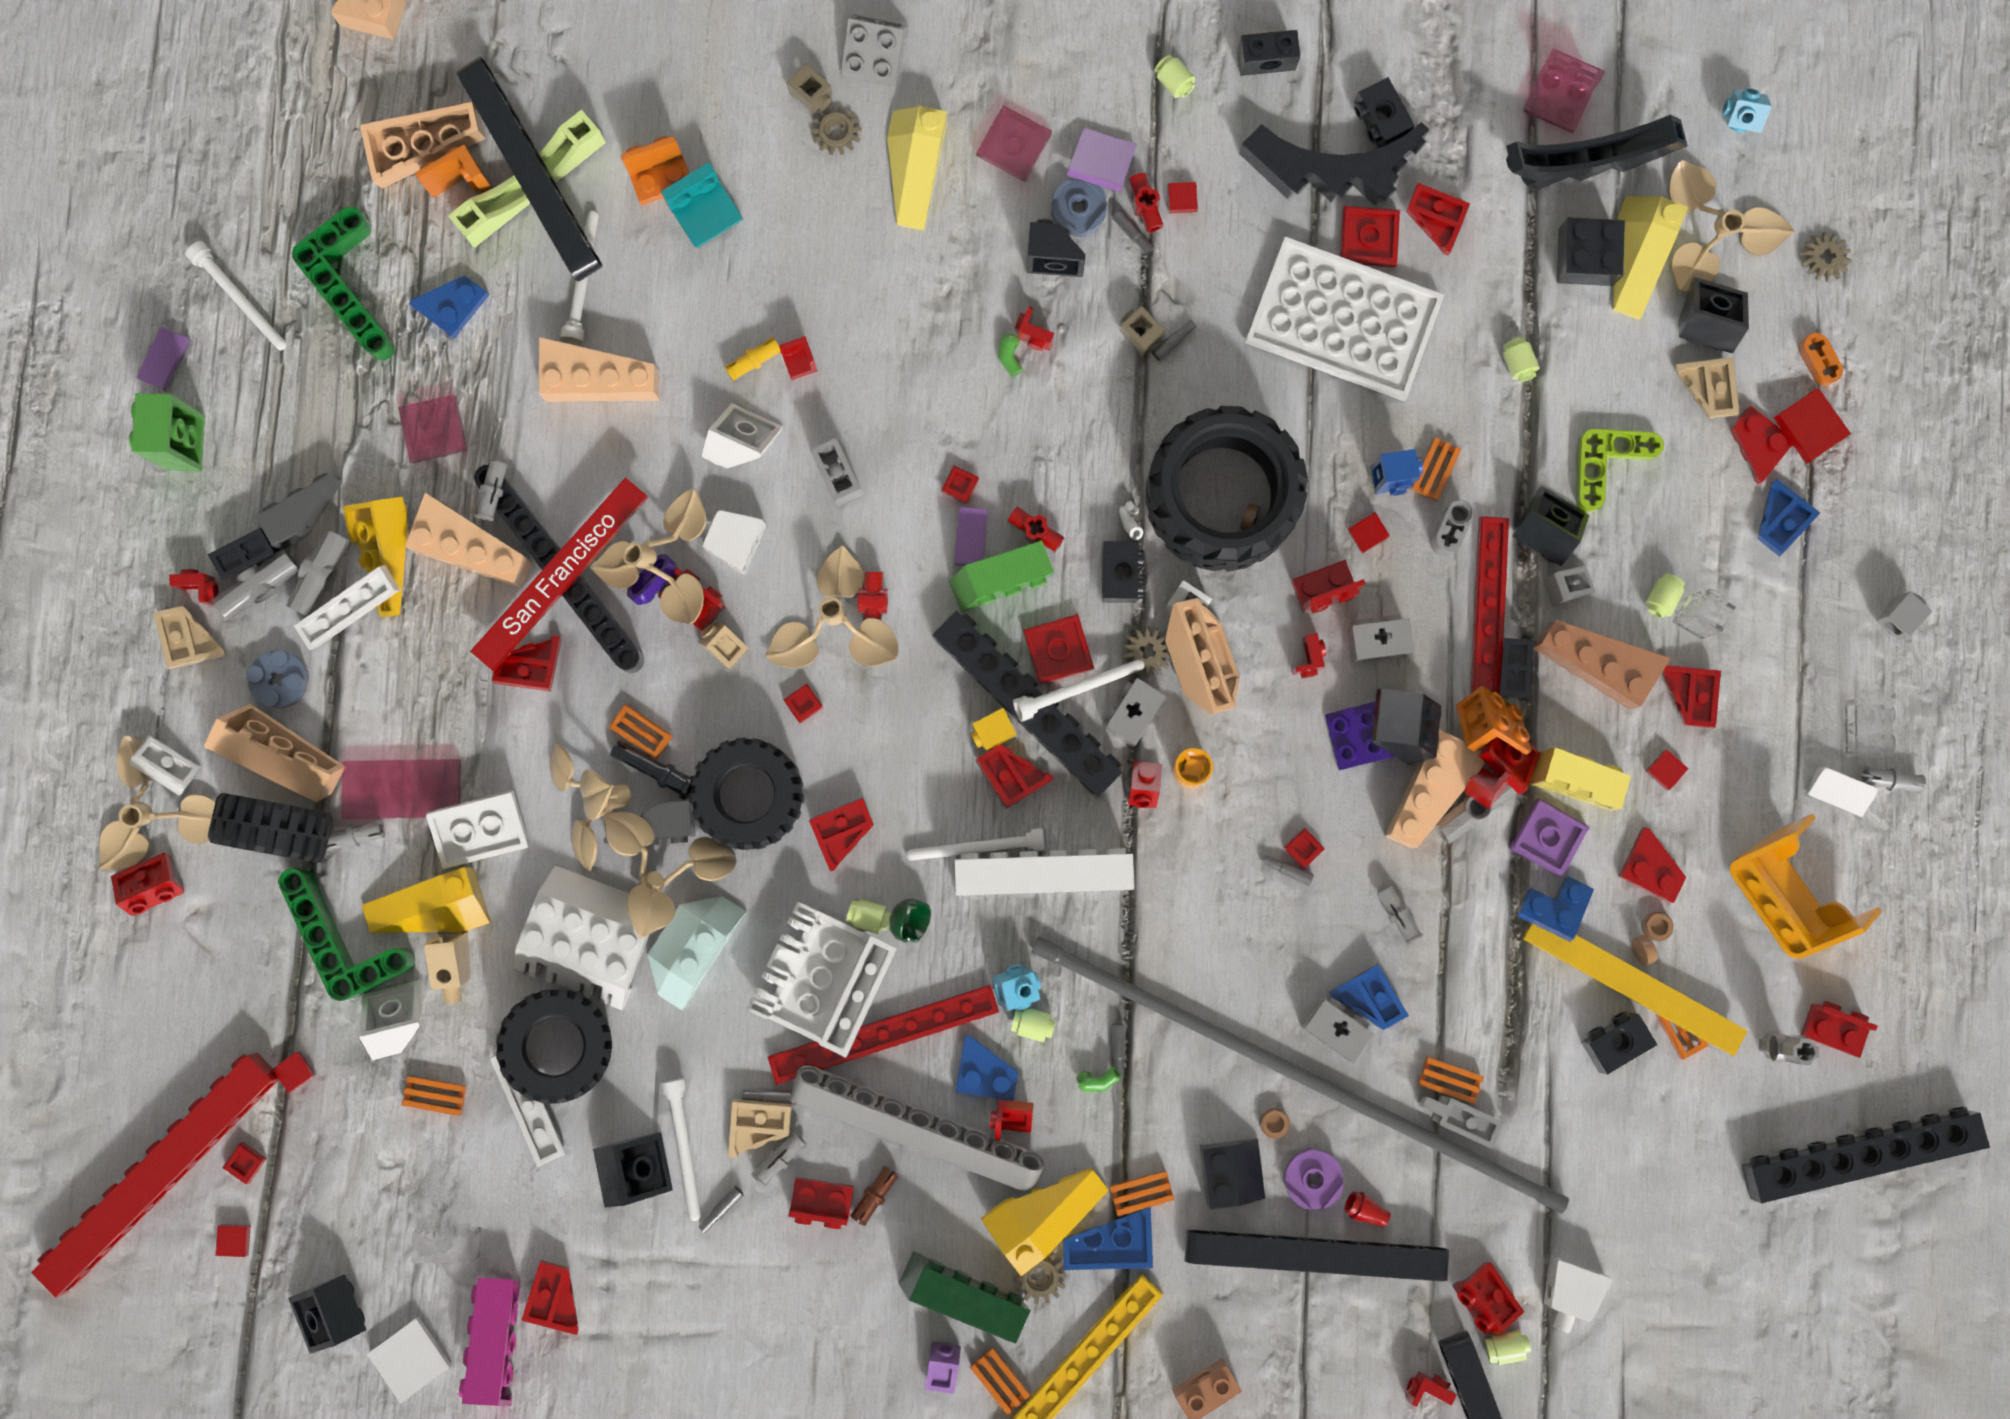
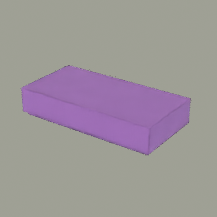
M160 327L136 378L166 391L190 340Z
M959 507L954 565L965 566L984 559L988 509Z

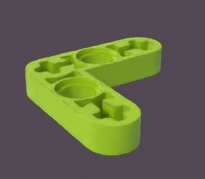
M1590 429L1586 431L1578 441L1576 503L1579 509L1587 513L1594 512L1605 503L1607 458L1652 460L1664 450V440L1657 433L1609 429ZM1591 437H1594L1595 442H1599V445H1597L1593 449V456L1598 455L1599 458H1585V456L1590 455L1592 451L1591 444L1586 443V441L1589 440ZM1621 437L1627 441L1628 449L1625 452H1620L1614 447V440ZM1648 440H1650L1651 445L1655 446V449L1650 453L1647 447H1638L1634 452L1636 444L1643 445ZM1592 463L1598 467L1599 474L1596 478H1590L1585 474L1586 464ZM1598 483V486L1596 485L1592 488V497L1597 498V501L1590 505L1589 500H1585L1584 497L1590 493V485Z

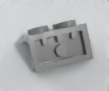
M853 14L848 18L841 75L895 86L902 42L907 37L909 25Z

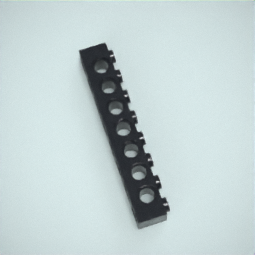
M956 610L932 634L933 639L1095 798H1098L1123 773L1119 769L1122 764L1110 753L1105 756L1098 749L1101 744L1090 733L1085 736L1078 729L1080 723L1071 714L1067 713L1064 716L1057 709L1060 705L1058 702L1038 709L1033 718L1021 722L1015 712L1013 700L1028 695L1034 698L1042 696L1043 694L1036 688L1039 685L1038 682L1027 672L1022 675L1015 668L1018 663L1007 652L1002 655L995 648L998 645L997 642L985 632L981 635L974 628L977 623L966 612L961 615ZM963 636H971L975 639L976 643L973 648L965 650L959 646L960 639ZM987 655L992 656L996 660L995 667L990 670L983 669L979 664L980 659ZM1009 675L1016 679L1017 684L1015 688L1005 690L1001 687L1000 680L1004 676ZM1048 715L1055 717L1058 721L1057 728L1051 731L1044 729L1041 724V720ZM1074 736L1078 740V748L1074 751L1066 750L1062 745L1063 738ZM1087 756L1096 757L1099 761V768L1095 771L1086 770L1083 766V759Z
M1955 1107L1949 1109V1114L1939 1116L1937 1113L1920 1116L1921 1121L1911 1123L1910 1120L1892 1123L1893 1128L1882 1130V1127L1869 1128L1864 1130V1135L1856 1137L1853 1134L1835 1137L1836 1142L1826 1144L1825 1141L1808 1143L1807 1149L1797 1151V1148H1787L1778 1151V1156L1769 1158L1768 1155H1758L1751 1157V1162L1741 1164L1750 1199L1762 1204L1990 1148L1981 1113L1970 1111L1967 1107ZM1951 1126L1952 1136L1947 1139L1946 1130ZM1923 1133L1924 1142L1919 1146L1917 1139ZM1892 1140H1895L1896 1149L1890 1153L1889 1144ZM1866 1146L1868 1155L1862 1160L1860 1152ZM1838 1153L1840 1157L1839 1164L1833 1167L1832 1158ZM1810 1160L1811 1170L1805 1174L1803 1171L1804 1163ZM1782 1167L1783 1176L1779 1181H1776L1775 1171Z

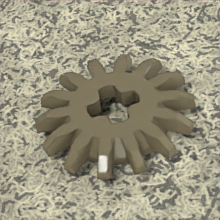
M830 106L828 107L830 114L826 115L823 111H820L819 114L823 119L820 121L814 118L813 123L818 125V128L811 129V133L819 135L813 141L814 143L823 142L819 148L821 151L829 146L830 155L834 154L835 148H839L840 154L844 155L843 146L852 151L854 147L850 141H860V138L854 136V134L862 132L861 127L854 128V125L860 120L858 117L853 120L850 119L853 113L851 110L846 115L843 114V106H839L838 112H834L833 107ZM831 126H843L841 129L843 135L841 137L839 135H836L834 138L831 137Z
M1826 232L1821 233L1822 240L1817 235L1811 236L1814 243L1806 241L1804 245L1809 248V251H1801L1800 254L1807 256V260L1801 262L1802 266L1808 264L1810 266L1806 273L1810 275L1813 271L1816 272L1815 280L1818 281L1822 275H1825L1826 282H1830L1832 274L1836 280L1840 279L1839 270L1845 274L1848 272V268L1843 263L1851 264L1852 259L1844 256V254L1851 253V249L1842 250L1840 248L1846 241L1843 239L1836 244L1837 234L1835 233L1832 234L1830 240ZM1825 249L1828 250L1829 254L1834 255L1829 264H1826L1825 259H1820V255L1824 253Z
M1145 626L1144 634L1138 628L1134 629L1137 637L1134 638L1129 634L1126 636L1131 641V644L1122 645L1123 649L1129 650V653L1122 655V658H1130L1131 662L1137 659L1142 660L1145 664L1142 670H1146V677H1150V670L1153 669L1156 675L1161 674L1158 667L1162 665L1167 669L1169 665L1164 659H1171L1170 654L1166 653V649H1168L1167 644L1165 645L1163 642L1165 641L1166 634L1159 638L1157 635L1160 629L1156 628L1154 634H1151L1149 626ZM1148 643L1152 644V650L1156 652L1155 656H1149L1147 659H1144L1142 657L1143 652L1139 650L1140 647H1146ZM1141 671L1135 672V674L1139 676Z
M1054 1253L1049 1259H1043L1022 1276L1013 1277L1014 1282H1022V1285L1016 1288L1017 1292L1019 1293L1024 1289L1027 1291L1024 1296L1026 1301L1033 1295L1035 1296L1034 1304H1039V1297H1044L1047 1304L1050 1303L1049 1294L1052 1293L1056 1298L1060 1296L1055 1290L1056 1287L1065 1288V1284L1059 1282V1278L1067 1277V1274L1058 1272V1269L1064 1266L1063 1262L1053 1263L1056 1258ZM1038 1268L1044 1269V1274L1049 1275L1048 1280L1042 1281V1285H1037L1036 1279L1031 1278L1032 1273L1038 1272Z

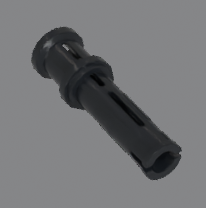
M620 740L612 748L611 757L655 779L659 787L663 789L667 787L680 794V798L686 800L689 794H691L692 786L689 785L691 777L676 770L675 765H664Z

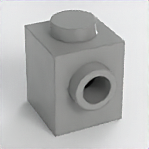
M1910 591L1897 596L1876 621L1897 640L1910 637L1931 614L1932 610L1926 605L1927 602L1923 597Z

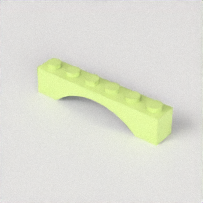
M581 109L557 129L554 136L539 154L557 183L606 142L599 129ZM513 175L495 188L469 198L449 214L448 217L475 248L527 207L530 202Z

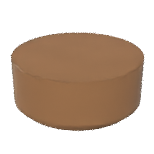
M1252 503L1248 504L1240 524L1242 531L1255 525L1260 506Z
M1651 912L1642 920L1643 934L1653 941H1664L1673 933V921L1663 912Z
M1641 935L1632 939L1633 952L1642 965L1647 966L1657 961L1656 947L1648 936Z
M1269 1108L1260 1116L1259 1125L1266 1136L1278 1139L1286 1135L1290 1127V1121L1287 1114L1282 1110Z

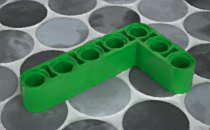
M346 207L297 243L292 250V258L363 349L377 360H387L393 355L395 350L393 341L332 265L365 240L372 230L370 221L360 210L355 207ZM359 219L358 225L350 228V224L354 220ZM337 236L334 244L327 245L330 238ZM310 254H314L313 259L310 262L305 263L306 257ZM327 275H331L330 281L326 284H322L323 278ZM348 296L347 303L339 306L340 300ZM365 318V324L356 328L357 321ZM383 339L382 346L373 350L374 343L377 340Z
M289 868L281 873L278 880L279 888L325 989L332 999L345 1001L357 998L413 969L415 956L407 948L388 949L354 966L312 873L306 869ZM296 874L301 878V885L297 889L292 885V879ZM308 900L313 904V911L310 915L304 912V905ZM320 926L325 930V938L321 942L316 938V931ZM331 953H334L338 960L334 968H331L328 964V957ZM397 953L403 957V965L399 969L393 964V958ZM370 966L377 973L373 982L369 981L366 975ZM344 979L350 986L349 992L346 995L340 991V983Z

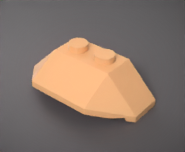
M1199 598L1173 604L1165 641L1183 694L1211 715L1236 707L1235 698L1238 693L1240 676L1221 622L1210 610L1202 605L1203 603Z

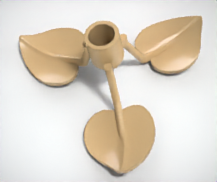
M1685 160L1680 161L1676 165L1670 177V200L1688 206L1686 213L1698 207L1699 210L1717 215L1718 217L1714 222V229L1717 235L1704 249L1700 244L1690 242L1680 246L1672 257V273L1677 288L1682 292H1688L1693 277L1712 281L1716 277L1720 268V259L1716 254L1708 251L1723 237L1741 232L1743 248L1750 254L1761 256L1774 251L1794 233L1792 226L1782 216L1766 208L1756 207L1742 214L1738 210H1730L1725 213L1723 209L1717 210L1704 206L1703 204L1711 201L1716 193V181L1708 170Z
M694 489L684 492L667 509L663 519V527L668 533L673 534L672 536L654 541L646 540L644 545L636 542H616L590 566L592 571L603 582L618 589L630 588L638 581V568L652 571L671 584L663 590L660 605L663 613L672 621L687 624L694 623L702 610L704 600L702 586L690 574H682L675 581L671 576L654 567L657 557L652 547L676 541L678 537L685 541H692L699 537L706 525V512L698 492Z
M844 546L839 547L830 554L818 572L817 587L820 593L827 598L823 599L819 605L821 616L817 618L818 622L814 632L810 635L808 627L799 622H789L781 626L774 634L770 647L765 654L770 662L790 669L803 668L811 664L819 653L818 646L813 640L817 638L824 622L831 626L844 623L855 634L849 642V651L857 663L863 666H878L897 659L899 654L898 642L893 631L886 623L878 619L868 618L862 622L858 630L845 617V610L840 601L841 596L850 598L857 595L859 588L864 586L865 574L861 565Z
M131 735L124 736L119 745L117 771L121 781L126 786L137 787L142 784V787L135 797L130 799V804L120 810V821L111 822L101 833L99 841V869L121 870L140 863L149 851V840L145 835L138 833L140 830L139 826L146 825L153 819L179 817L178 831L185 840L192 843L209 841L208 831L215 806V801L210 797L200 794L185 797L181 801V812L153 813L147 803L139 802L149 787L148 781L153 779L129 764L132 756L144 743V740Z
M555 742L550 759L551 778L556 788L561 792L567 791L569 785L580 788L584 801V810L588 818L584 822L580 819L574 821L571 831V843L580 864L586 870L593 871L592 866L597 854V840L590 824L603 815L612 813V809L628 807L631 803L630 789L626 784L612 785L606 782L591 769L584 770L580 782H576L572 778L574 766L570 755L559 742Z
M614 812L607 814L603 818L606 839L615 852L624 856H634L639 851L642 853L641 869L638 874L641 880L637 886L631 889L627 896L629 917L640 938H644L652 932L664 928L674 918L675 906L673 901L667 894L661 891L663 887H666L671 880L686 868L694 865V872L698 878L706 881H716L730 874L736 866L737 860L735 855L725 845L714 841L710 837H701L694 840L688 849L692 860L686 861L669 876L663 878L659 872L646 871L648 851L645 846L650 845L655 837L650 824L644 818L629 812Z

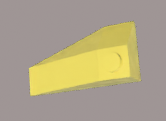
M915 106L896 110L892 113L887 142L897 225L925 231L948 126L947 111Z
M1626 196L1616 219L1625 220L1623 277L1613 286L1614 311L1638 320L1641 319L1679 233L1688 206L1662 196Z

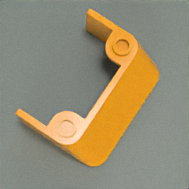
M1813 813L1776 830L1738 856L1730 865L1732 878L1782 950L1788 956L1796 959L1805 958L1865 933L1882 912L1877 907L1853 917L1850 911L1841 903L1829 902L1820 906L1791 865L1788 858L1794 856L1799 850L1800 842L1798 837L1816 819Z

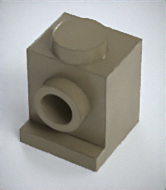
M807 63L787 82L789 94L800 101L813 114L818 109L820 111L825 110L832 101L830 97L832 95L831 85ZM810 92H816L812 97L808 95Z
M1142 306L1136 311L1131 309L1120 321L1122 323L1120 332L1135 346L1142 357L1164 337L1165 329ZM1142 328L1145 334L1139 336L1134 330Z

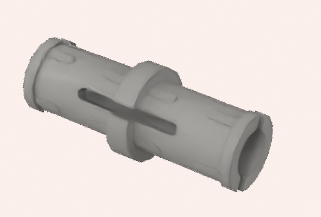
M489 460L484 485H480L479 489L482 493L475 517L494 521L498 499L503 495L501 487L508 465Z
M1867 766L1862 770V773L1873 776H1861V782L1868 785L1886 787L1887 790L1894 792L1900 789L1922 793L1925 789L1924 786L1914 784V782L1926 784L1924 775L1901 773L1899 769L1894 768L1882 770Z
M376 820L358 826L351 824L347 825L346 829L330 832L326 852L347 846L354 848L360 846L363 842L384 838L385 828L382 825V821Z
M1393 885L1377 893V896H1379L1390 914V922L1396 924L1407 945L1423 936L1409 914L1411 912L1410 908L1405 907Z
M793 1131L776 1150L772 1149L769 1152L770 1156L751 1173L752 1177L762 1187H765L781 1169L785 1170L789 1166L788 1162L807 1145L806 1142Z

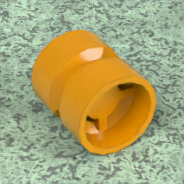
M1200 748L1184 750L1175 758L1172 764L1174 779L1180 785L1187 788L1202 785L1210 778L1213 772L1211 757Z

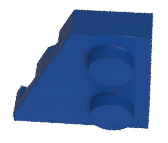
M464 275L411 300L409 304L455 339L488 298L489 294Z
M1776 478L1770 486L1757 539L1780 557L1818 517L1820 512Z
M1379 964L1329 991L1331 997L1344 1003L1354 1012L1370 1020L1371 1023L1382 1030L1409 1016Z
M965 1035L956 1092L1014 1101L1018 1071L977 1042L973 1037Z

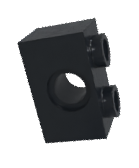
M1297 30L1241 35L1237 48L1240 76L1296 71L1301 57Z
M1389 77L1358 92L1354 101V111L1360 120L1363 119L1367 126V135L1373 144L1376 143L1378 148L1398 140L1414 128L1415 125ZM1375 112H1384L1388 118L1381 119Z
M1103 542L1102 603H1136L1138 595H1143V578H1138V567H1143L1144 551L1138 550V542ZM1118 566H1126L1130 570L1131 576L1121 579L1116 575L1115 569Z
M1627 1011L1615 1015L1611 1019L1613 1023L1605 1028L1598 1026L1587 1032L1588 1038L1581 1041L1599 1073L1608 1075L1658 1045L1640 1014L1628 1013ZM1617 1033H1620L1623 1039L1619 1048H1615L1612 1044L1613 1036Z

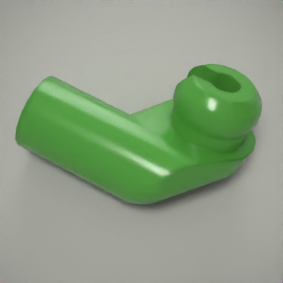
M1014 333L1005 334L1000 339L997 356L1012 378L1023 370L1014 357L1015 349L1020 344L1019 337Z
M1112 1066L1099 1077H1092L1090 1072L1083 1071L1077 1075L1076 1081L1079 1083V1089L1083 1092H1104L1120 1080L1122 1076L1119 1070Z

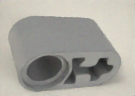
M1456 500L1443 511L1431 539V548L1437 555L1448 556L1461 546L1474 514L1469 502ZM1452 509H1458L1462 512L1463 521H1456L1452 517ZM1450 530H1454L1450 534L1448 539L1450 545L1445 546V540L1443 539V537L1446 536Z

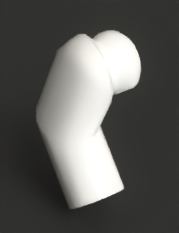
M1128 501L1125 506H1121L1119 509L1120 518L1124 530L1130 538L1139 540L1143 536V530L1133 518L1139 513V509L1132 501Z

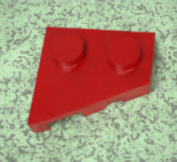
M1417 183L1406 213L1445 255L1449 256L1471 203Z

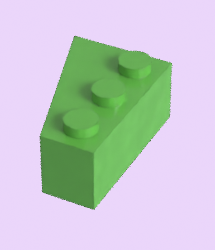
M1039 541L965 565L949 580L960 611L964 612L977 606L990 604L1003 596L1008 598L1022 592L1021 589L1029 586L1031 589L1041 587L1047 584L1046 579L1054 573L1043 542Z

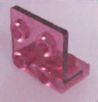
M1553 48L1543 63L1523 111L1574 133L1592 92L1600 83L1605 71Z

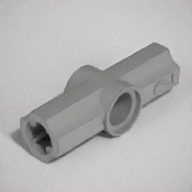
M325 529L312 556L306 557L299 568V581L286 604L287 607L305 616H309L314 612L324 591L329 590L337 578V566L350 543L348 539Z
M283 549L260 566H252L243 571L237 577L238 581L212 599L214 606L227 620H231L252 604L261 603L273 596L277 586L299 571V564L287 550Z
M1507 784L1506 789L1490 809L1480 803L1481 812L1479 815H1474L1471 812L1470 803L1475 799L1467 796L1435 825V829L1440 837L1450 844L1477 822L1487 818L1494 809L1513 796L1516 791Z
M1766 1033L1765 1037L1759 1040V1050L1765 1054L1766 1058H1770L1774 1062L1811 1065L1815 1059L1819 1058V1047L1812 1042V1039L1804 1036Z

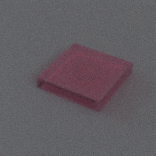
M1003 105L978 148L976 156L1026 182L1052 136V130Z
M454 394L398 407L409 462L412 464L468 451L458 401Z

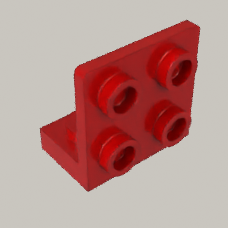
M1346 559L1291 580L1302 612L1311 610L1312 614L1328 609V606L1332 605L1333 601L1338 600L1339 604H1343L1355 599V596L1360 594L1359 590L1366 585L1364 579L1354 582Z

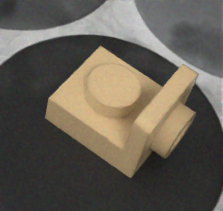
M717 622L708 625L700 635L702 638L697 642L729 670L749 649L730 629Z

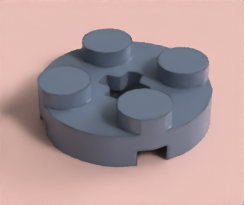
M1069 179L1060 184L1055 190L1052 197L1051 215L1054 222L1059 224L1068 234L1081 238L1085 237L1089 233L1096 231L1106 218V195L1099 185L1078 179L1073 181ZM1081 201L1085 202L1084 212L1077 213L1074 211L1072 203L1076 202L1079 204Z
M276 650L260 655L253 662L252 666L247 669L246 678L252 696L259 703L268 707L287 708L299 702L304 696L307 680L309 681V673L306 665L299 657L283 650ZM275 673H283L285 676L281 679L283 683L281 686L272 684Z

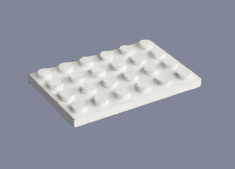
M1284 237L1245 343L1405 402L1442 304L1444 294Z

